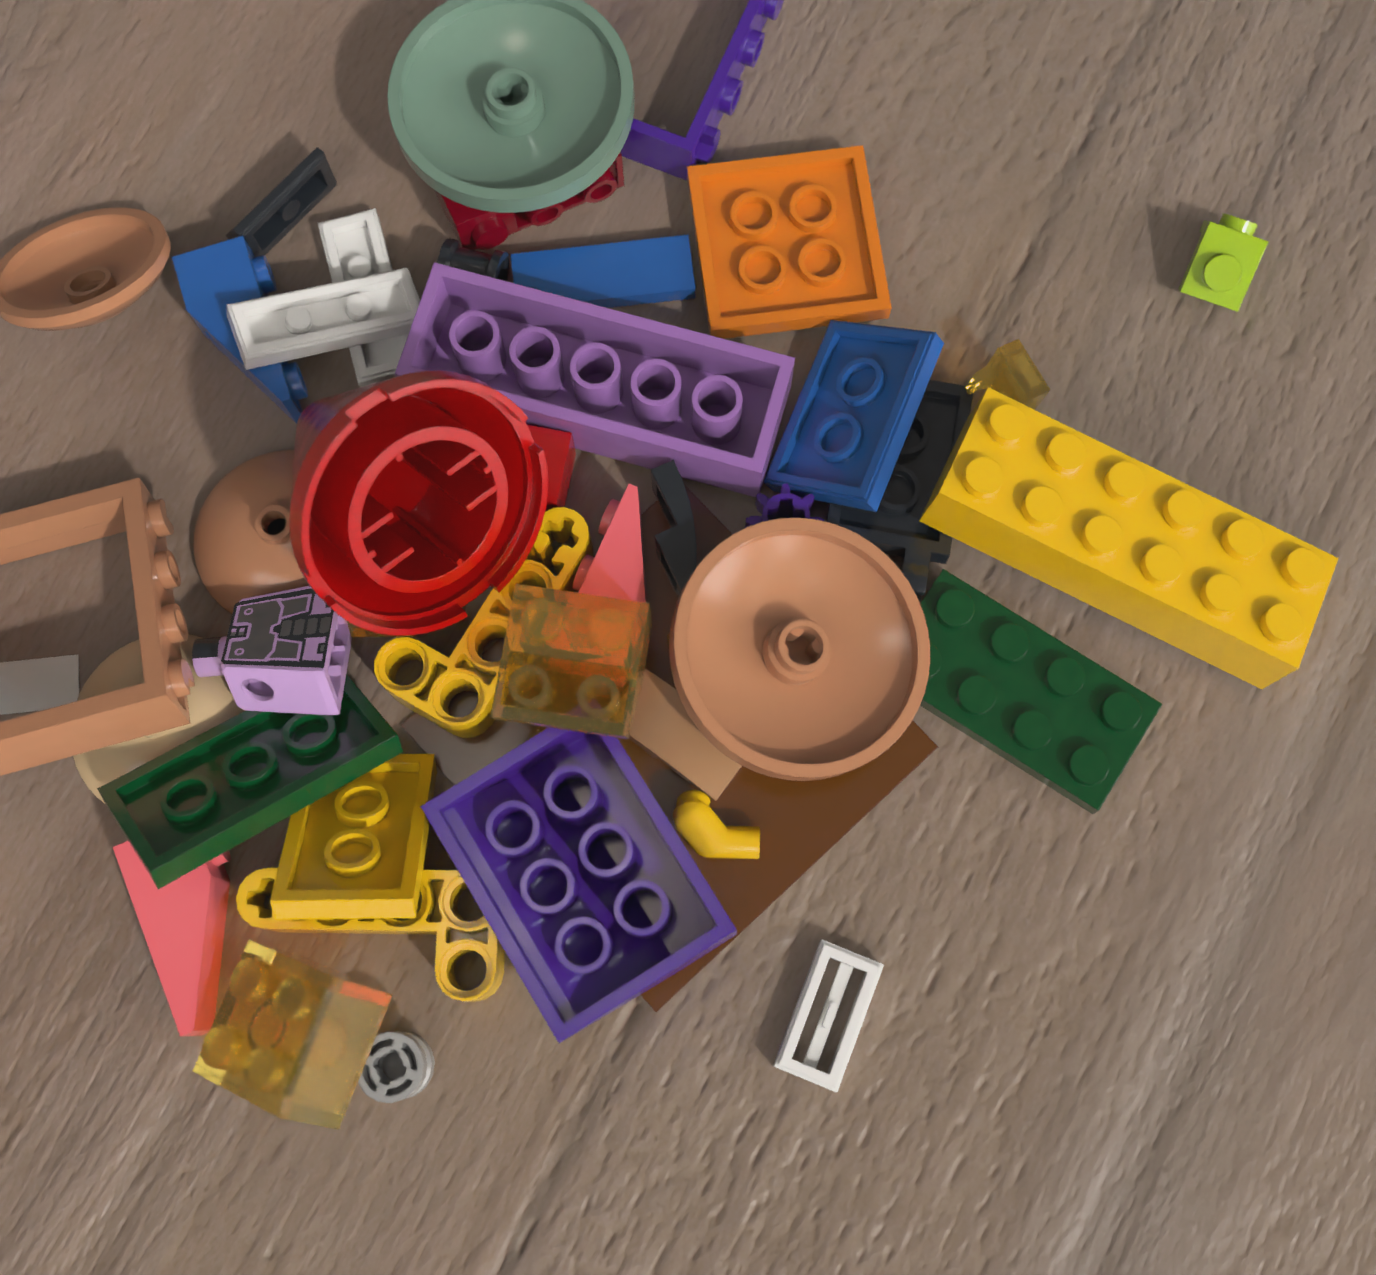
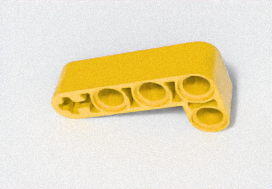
M566 507L552 508L545 511L537 539L523 565L500 593L494 588L491 590L449 658L421 641L410 637H399L386 642L378 651L374 660V673L382 687L401 705L453 735L469 738L484 733L494 722L547 636L557 614L563 610L574 592L572 588L573 581L581 561L587 554L593 556V544L584 518L575 510ZM570 536L573 537L575 543L573 548L568 545H562L554 553L551 544L554 540L565 543ZM552 564L557 576H554L549 570ZM537 585L546 590L544 599L534 607L524 608L515 604L517 594L527 586ZM495 638H506L513 642L511 652L505 659L498 662H489L482 659L483 649L489 641ZM410 660L423 662L422 674L414 683L409 685H398L395 683V675L403 663ZM462 691L478 693V703L471 714L464 717L449 715L448 706L456 694Z
M278 868L258 869L246 876L238 888L236 896L237 910L244 921L257 928L294 933L435 934L436 982L442 992L452 999L465 1002L485 1000L493 995L502 983L505 950L485 916L476 921L467 922L458 913L457 903L459 896L468 888L458 870H423L420 886L422 894L421 909L416 914V918L403 921L398 918L274 920L273 911L264 908L265 896L272 895ZM475 951L483 957L486 962L487 971L481 985L467 991L460 987L455 980L454 969L461 956Z

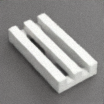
M820 940L773 1066L838 1092L884 964L825 940ZM829 958L839 961L840 964L804 1061L800 1063L793 1060L792 1057ZM856 968L865 973L828 1073L817 1070L816 1067L852 970Z

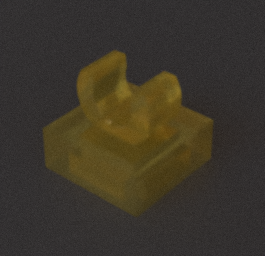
M1019 339L999 347L986 367L978 370L965 388L968 394H971L979 389H987L989 387L1036 410L1050 391V388Z

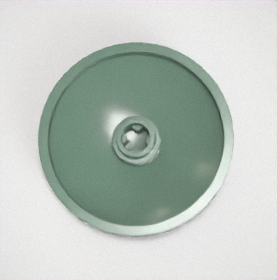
M448 0L424 17L403 42L391 69L387 94L388 111L393 130L401 151L416 174L431 188L454 202L467 207L498 213H517L546 208L577 195L593 184L613 164L621 152L632 126L635 108L632 67L625 46L607 19L583 0Z

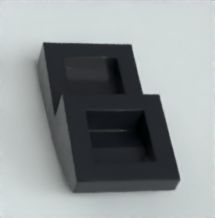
M671 460L651 469L652 491L671 527L655 535L656 554L679 598L684 585L697 568V544L690 501L674 460Z

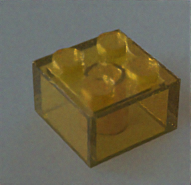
M248 939L239 963L232 973L230 984L212 1027L204 1039L202 1050L193 1072L278 1118L339 1130L393 995L309 958Z

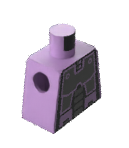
M310 586L241 599L234 605L227 636L200 638L194 641L192 648L194 670L198 677L224 676L236 705L245 711L340 715L354 625L332 610Z

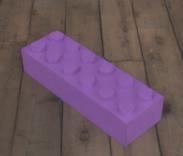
M434 262L398 362L395 377L408 373L437 370L468 375L486 383L512 400L529 418L525 421L527 425L571 432L576 449L650 469L674 460L683 478L756 497L761 492L790 392L795 358Z

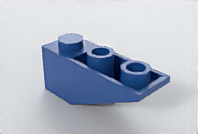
M243 236L173 256L172 260L186 310L202 333L297 424L303 412L299 400L308 397L307 387L297 362L288 364V361L246 370L227 318V304L266 297L269 292L277 290L276 282L266 256L255 257Z

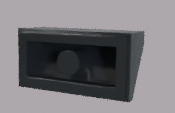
M318 147L313 150L226 235L227 239L230 240L243 236L255 257L266 255L336 186V179L324 152Z

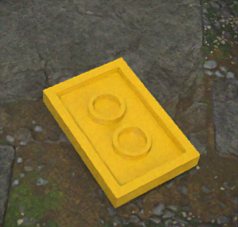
M399 754L291 815L270 899L274 920L416 918L430 824L421 806L434 797L437 776L435 754Z

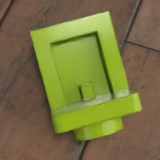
M1223 213L1218 224L1204 220L1199 230L1202 233L1178 291L1238 312L1269 241L1253 236L1258 226L1257 224Z

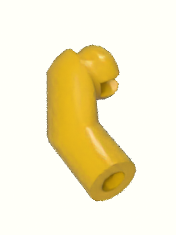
M693 789L679 795L676 801V808L672 814L675 828L697 854L705 858L759 859L760 826H725L710 808V798L706 793Z

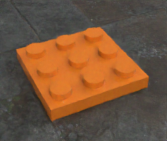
M863 145L687 166V182L709 333L711 336L727 339L828 326L831 320L856 323L889 318L892 307Z

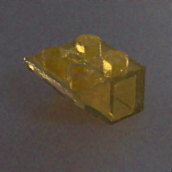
M515 584L491 718L628 739L643 684L653 623L650 603Z

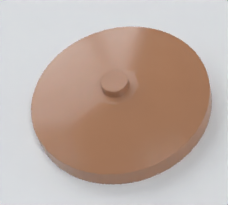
M780 518L764 521L734 533L708 553L693 571L679 595L673 612L669 633V657L674 684L680 700L698 730L713 746L736 763L754 772L785 780L810 781L838 776L861 767L877 758L901 737L916 715L925 694L930 668V641L923 610L909 581L896 564L877 546L859 534L830 522L807 518Z

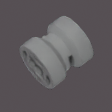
M386 1032L375 1035L363 1045L357 1056L355 1073L359 1086L367 1096L377 1102L393 1103L416 1096L427 1087L433 1077L435 1060L432 1049L424 1038L413 1032Z

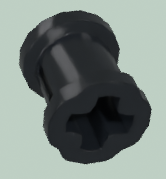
M448 238L441 246L436 263L507 281L510 261L509 254L506 251L496 250L492 255L463 248L458 240Z

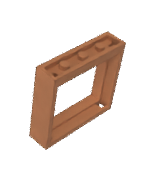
M140 477L0 514V565L127 531L144 683L0 722V776L191 724L187 695H190V687L195 686L189 664L182 658L180 642L188 639V629L183 612L174 601L173 588L181 585V578L177 562L172 552L168 550L166 536L174 533V526L167 518L165 501L163 499L154 500Z

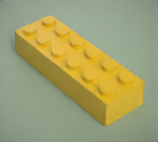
M989 387L966 419L919 520L962 543L1260 689H1264L1299 669L1339 559Z

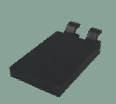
M929 380L877 512L829 503L826 522L859 534L885 554L901 556L900 570L909 581L919 603L921 595H924L926 591L929 563L946 564L950 556L952 537L919 520L965 421L971 413L974 387Z

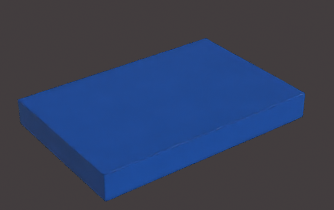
M831 320L763 483L773 492L780 493L784 483L788 484L791 494L799 497H805L812 493L815 496L814 500L877 512L943 348L944 342L938 334L930 331Z

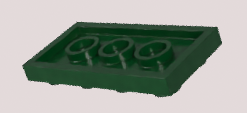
M943 569L920 604L926 620L930 641L929 677L920 706L1091 814L1098 812L1163 704Z
M346 674L340 715L244 711L98 788V791L159 890L401 754L403 750L398 734Z

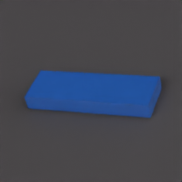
M689 235L511 254L513 283L605 308L694 299L696 296Z

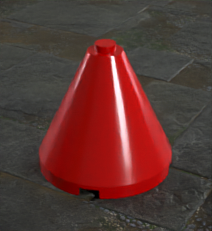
M440 370L404 374L319 399L307 406L301 413L296 426L289 525L294 556L301 573L313 591L340 617L364 630L393 636L423 634L455 624L468 617L462 607L477 598L489 586L500 593L528 557L542 526L547 505L548 469L543 448L534 443L525 422L529 419L512 400L486 383L468 375Z

